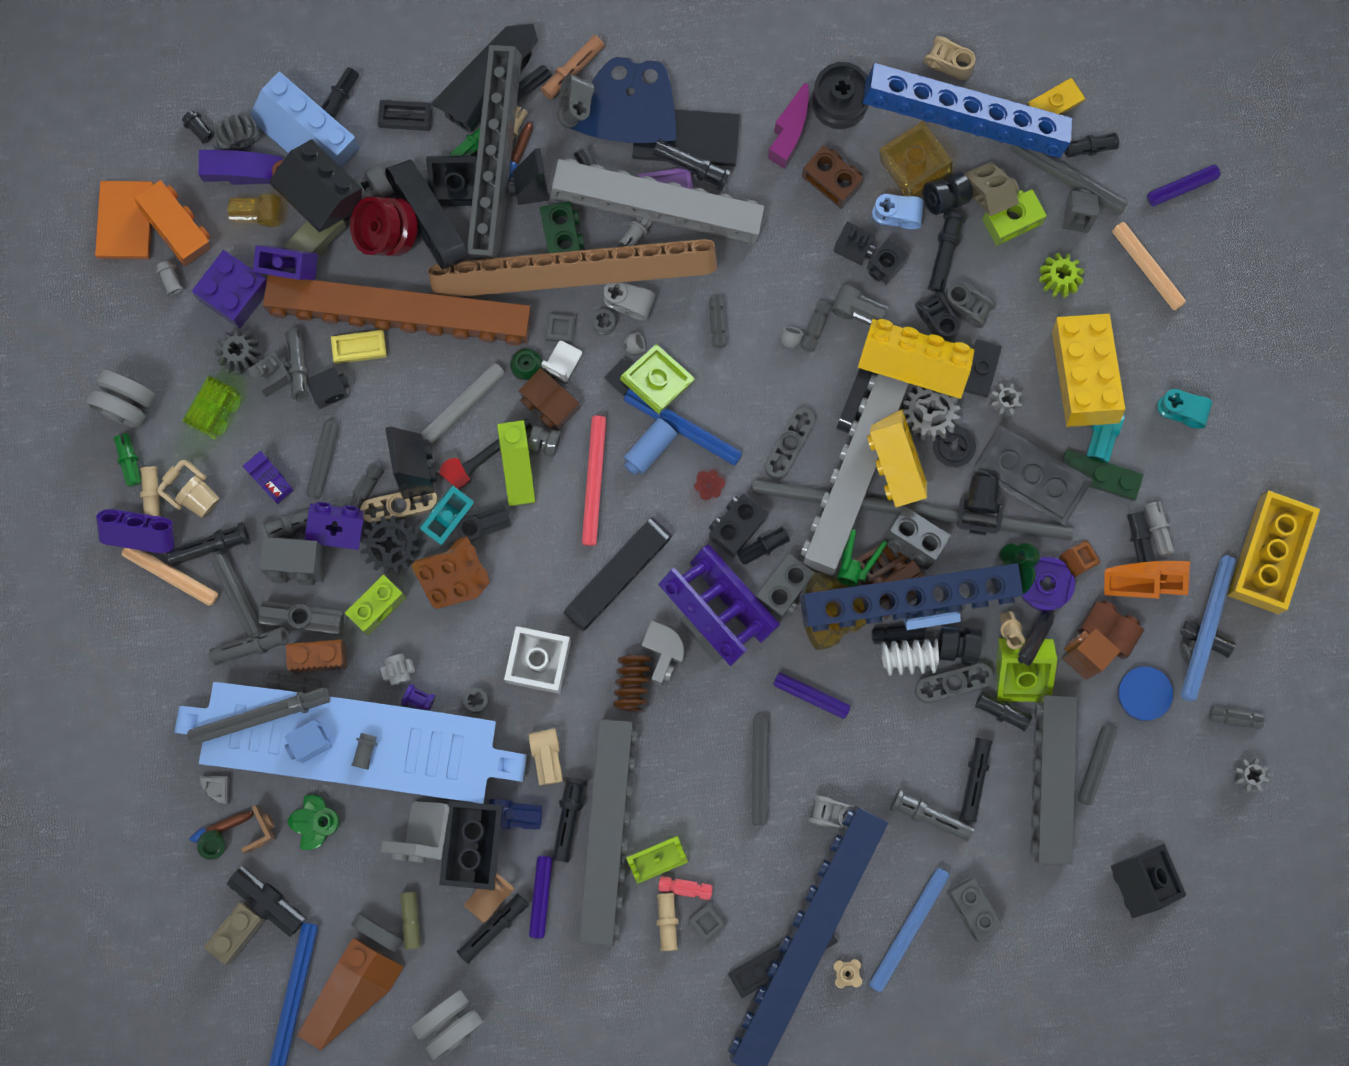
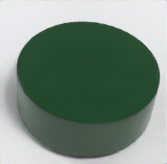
M206 831L197 840L198 853L205 859H217L225 851L224 836L218 831Z

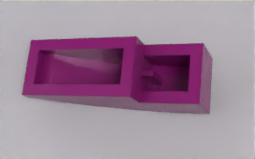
M805 82L775 122L774 133L779 136L769 148L768 159L786 169L795 154L805 126L809 101V85Z

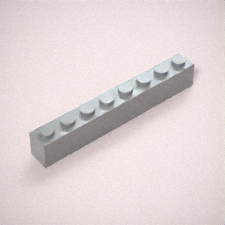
M558 159L551 191L552 199L570 201L574 204L641 219L645 218L654 222L755 244L758 238L764 206L759 205L753 200L741 201L733 199L727 194H710L701 188L688 189L674 182H668L667 184L657 182L652 177H635L625 171L613 172L605 170L599 165H582L573 159Z
M872 374L867 389L871 390L869 398L863 397L858 409V412L862 413L859 422L853 421L849 436L853 438L850 445L844 444L839 459L843 460L840 469H834L829 483L834 484L831 493L825 492L820 504L824 511L821 517L816 515L810 530L815 532L812 541L806 540L801 555L805 556L803 562L805 566L834 576L877 467L876 460L879 459L877 451H871L867 435H870L871 425L899 411L909 383L880 374Z

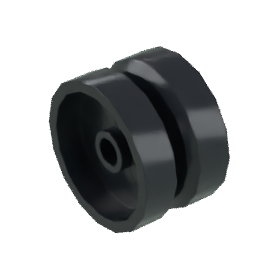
M836 62L826 66L819 72L814 84L812 108L815 116L822 124L833 129H847L855 126L864 118L868 109V105L863 104L865 83L868 75L859 66L850 62Z

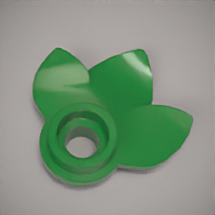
M306 795L303 800L304 809L293 812L287 819V823L293 831L302 834L300 849L313 850L323 845L326 836L332 835L337 831L340 825V818L335 810L327 808L323 798L317 795ZM324 817L328 819V824L325 827L323 826Z

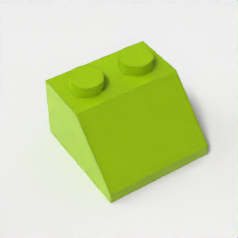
M998 638L996 699L1010 702L1039 701L1040 696H1052L1057 666V655L1053 639L1044 640L1032 664L1027 666L1025 663L1020 664L1018 661V653L1021 648L1011 649L1007 645L1006 638Z

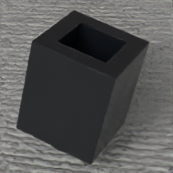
M847 221L835 243L833 252L862 265L865 258L870 260L876 249V245L873 244L875 235Z

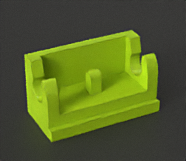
M678 836L626 857L637 884L688 863Z

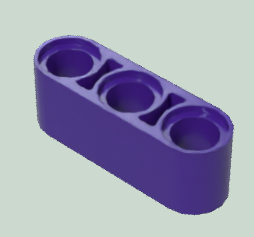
M115 509L102 510L96 515L98 539L102 544L154 553H167L174 549L173 522L168 518Z

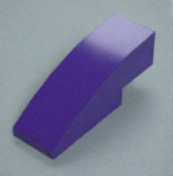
M199 150L198 175L203 182L229 181L231 185L270 184L272 167L276 162L283 160V157L235 150Z

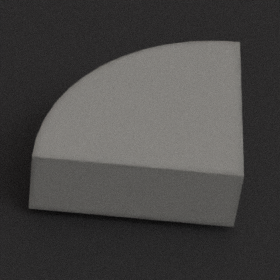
M229 776L200 777L201 786L211 799L219 803L229 804Z

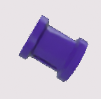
M411 683L402 698L401 706L430 711L436 695L422 692Z

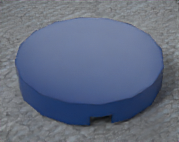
M1138 667L1130 670L1121 678L1117 688V699L1129 717L1138 721H1151L1162 717L1169 710L1173 701V688L1169 679L1161 671L1153 667Z

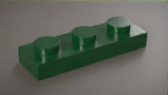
M1069 450L1065 451L1062 462L1093 479L1089 487L1132 501L1137 499L1144 474Z

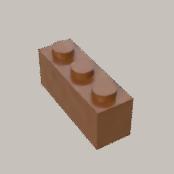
M1095 628L1089 633L1084 630L1076 638L1074 637L1064 648L1067 653L1062 659L1085 680H1088L1102 672L1120 653V650Z

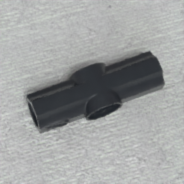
M243 865L234 872L227 883L232 890L249 903L248 906L265 920L269 919L289 937H292L307 919L295 907L284 900L285 897L269 883H264Z

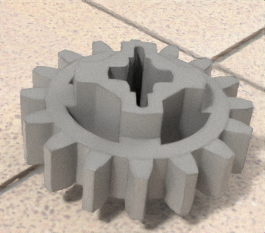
M918 386L917 394L910 392L908 394L909 401L903 402V408L905 409L903 412L908 427H912L911 434L914 436L918 432L921 433V440H925L927 435L931 436L932 441L936 440V435H940L945 439L946 430L953 433L955 429L954 424H959L960 416L958 415L960 414L961 407L956 406L958 404V398L956 397L950 398V395L930 389L923 390Z

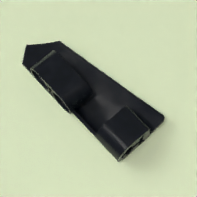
M534 24L506 26L432 102V106L444 111L447 119L465 131L472 132L482 117L489 45L515 46L522 55L521 74L531 59V49L538 41Z

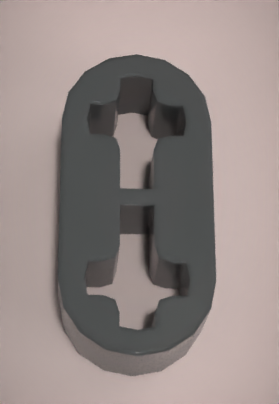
M361 913L356 915L351 924L358 931L394 952L397 951L403 941L402 938Z

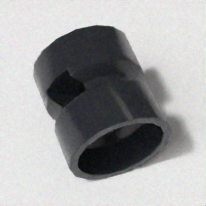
M957 171L925 183L922 195L927 209L932 214L939 215L952 208L969 203L972 199V188L966 175Z
M942 625L938 644L939 660L955 661L956 658H960L961 662L977 664L981 650V629L964 628L963 631H960L958 626Z

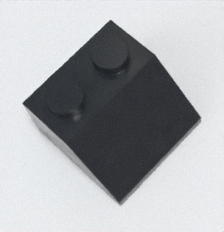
M391 426L385 427L393 475L403 500L435 493L433 482H437L435 467L429 464V460L433 459L430 443L425 444L420 433Z
M1165 844L1111 865L1114 880L1121 890L1124 904L1129 910L1132 919L1158 911L1186 896Z

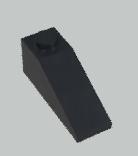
M538 148L534 149L513 171L514 181H509L511 197L516 196L518 205L549 201L541 149Z

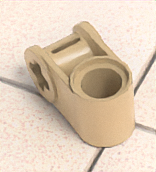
M936 36L933 40L934 46L923 59L924 63L929 68L943 72L957 80L970 78L976 60L974 53L970 49L955 44L945 37ZM966 62L969 66L960 67L957 63Z

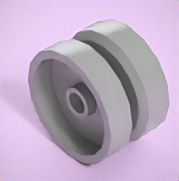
M102 369L97 377L96 384L105 392L91 391L85 404L112 421L140 429L146 416L135 406L149 408L156 394L129 378Z
M461 990L410 1027L418 1040L425 1039L433 1032L437 1034L425 1047L432 1060H435L447 1050L449 1052L468 1039L472 1031L484 1023L476 1011H470L460 1019L458 1018L457 1014L463 1011L469 1003Z

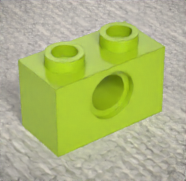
M1033 189L1025 193L1023 190L1017 193L1019 204L992 216L985 212L982 221L996 247L1043 225L1047 215ZM1015 212L1019 219L1013 220L1008 217L1007 213Z
M383 574L345 614L369 636L406 599V596Z

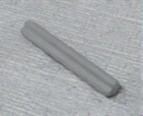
M496 363L491 365L422 431L423 438L430 444L436 441L504 375V370Z

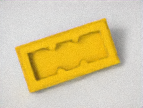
M1070 78L1029 101L1027 106L1062 115L1083 103L1086 98L1074 80Z

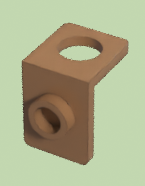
M259 805L252 806V809L265 837L241 849L242 853L248 854L276 839L272 828L275 827L269 813L264 814Z
M496 873L497 882L495 883V890L477 889L464 904V907L482 923H485L500 904L515 890L498 873Z

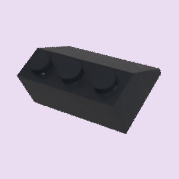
M312 139L291 150L270 179V185L319 233L352 215L355 206L362 200V187Z
M449 801V814L439 885L495 890L504 806Z

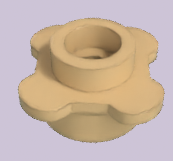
M853 959L851 962L844 963L838 960L834 963L833 968L836 971L837 977L835 985L838 988L842 989L850 985L854 987L861 986L862 978L859 975L861 963L858 960ZM847 971L851 973L849 977L845 975Z

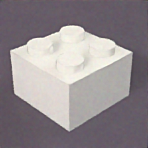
M516 626L504 678L505 682L560 694L571 645L570 637Z

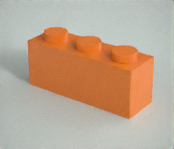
M159 180L135 197L136 206L185 267L210 250L209 240L211 237L203 226L198 227L194 223L193 219L195 217L186 205L182 207L176 200L179 197L172 186H165Z

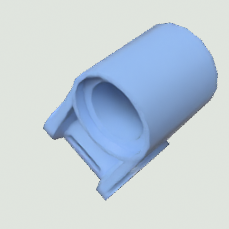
M880 195L873 207L872 218L880 225L919 229L922 227L924 200L915 196Z

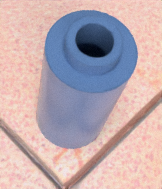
M657 418L625 454L623 459L626 463L623 466L633 475L637 473L643 475L678 434L668 423Z

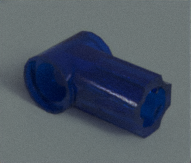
M489 799V804L504 806L501 828L541 829L543 806L519 804L510 800Z

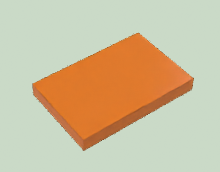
M100 181L95 256L98 259H150L152 225L136 206L135 197L152 186L153 182Z

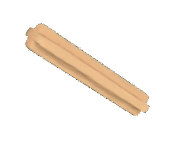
M1121 222L1112 230L1113 234L1173 310L1182 307L1186 300L1127 224Z
M124 548L122 551V556L204 604L211 606L216 602L219 596L217 592L148 552Z

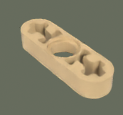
M399 492L368 499L361 505L360 510H364L363 519L365 522L371 524L372 521H375L377 524H381L380 519L382 516L386 518L387 522H390L392 516H396V519L399 520L430 513L438 503V497L436 493L427 494L428 497H433V500L429 501L428 506H424L421 502L415 503V510H412L410 499H404L407 503L405 511L396 513L392 510V504L397 499H403ZM423 496L413 497V500H421ZM387 502L386 506L390 515L386 516L385 511L377 512L376 518H372L369 514L366 515V512L370 511V506L374 505L376 509H383L385 507L382 503Z

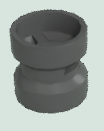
M535 424L529 438L528 450L533 452L542 451L545 455L554 457L560 442L561 432L556 430L546 431L544 427Z

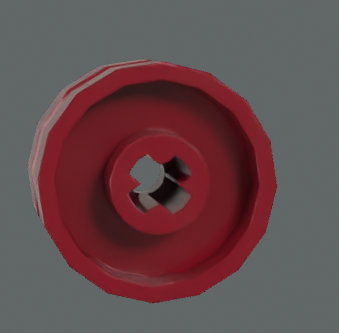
M366 197L358 202L351 216L350 232L352 240L357 249L365 255L401 256L410 250L417 236L415 212L411 205L403 199Z

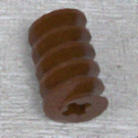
M627 654L618 658V663L625 667L616 670V673L623 678L615 680V684L622 687V689L614 691V695L621 698L620 700L613 701L614 707L630 712H646L639 708V705L647 704V700L641 698L640 694L649 692L648 689L641 685L642 683L650 682V679L643 676V673L651 671V668L644 665V662L651 661L652 657Z

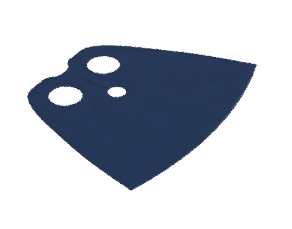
M612 58L600 69L591 82L594 84V92L591 98L589 116L583 121H578L576 126L570 128L589 136L618 142L655 143L659 139L664 142L676 140L674 101L669 75L665 66L657 61L647 60L638 64L633 63L629 58ZM616 66H624L627 70V75L622 80H614L611 76L612 69ZM648 69H653L658 74L657 80L652 84H647L642 80V74ZM628 88H634L635 93L632 96L626 94Z

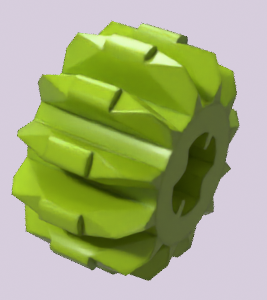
M1056 253L1054 259L1046 258L1045 265L1039 269V272L1043 274L1039 277V282L1047 283L1043 290L1044 292L1050 289L1053 290V298L1059 292L1063 298H1067L1069 292L1075 294L1078 291L1077 286H1081L1084 281L1080 277L1083 275L1084 269L1076 268L1079 264V259L1071 262L1070 253L1066 254L1064 259H1062L1060 253ZM1059 272H1062L1063 274H1065V275L1063 276L1064 279H1061V278L1058 277L1059 274H1060Z

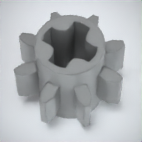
M1001 383L996 386L997 392L992 391L988 394L992 398L991 404L988 407L997 411L996 416L1006 412V415L1010 417L1014 414L1013 408L1018 409L1022 406L1018 402L1019 396L1022 393H1017L1013 389L1014 384L1004 389ZM1001 398H1007L1008 402H1003Z
M404 654L384 659L385 666L380 668L383 680L385 682L390 680L391 686L410 682V674L415 673L412 660H405Z
M1246 759L1241 760L1242 768L1233 769V772L1237 774V780H1235L1234 784L1243 785V792H1249L1251 786H1253L1256 792L1261 791L1262 787L1260 784L1269 782V779L1265 777V771L1268 770V767L1262 768L1259 766V759H1253L1251 765H1249ZM1254 771L1255 776L1249 780L1247 775Z

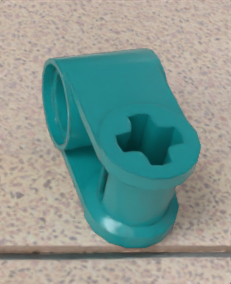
M1171 389L1158 400L1157 411L1164 418L1183 423L1192 428L1204 429L1206 428L1213 402L1204 396L1190 394L1179 389Z

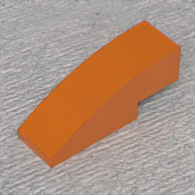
M1152 561L1106 568L1104 595L1156 599L1160 598V594L1188 595L1190 561Z

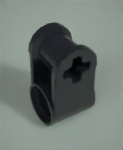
M940 291L935 292L934 296L924 302L919 301L915 304L920 318L932 334L941 336L945 341L953 342L955 340L960 323L951 310L945 296ZM948 325L953 331L951 333H944L940 326Z

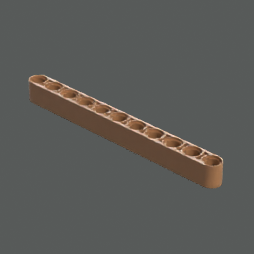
M708 239L470 260L444 270L438 264H435L428 269V275L433 294L463 297L707 275L717 270V259L714 242Z

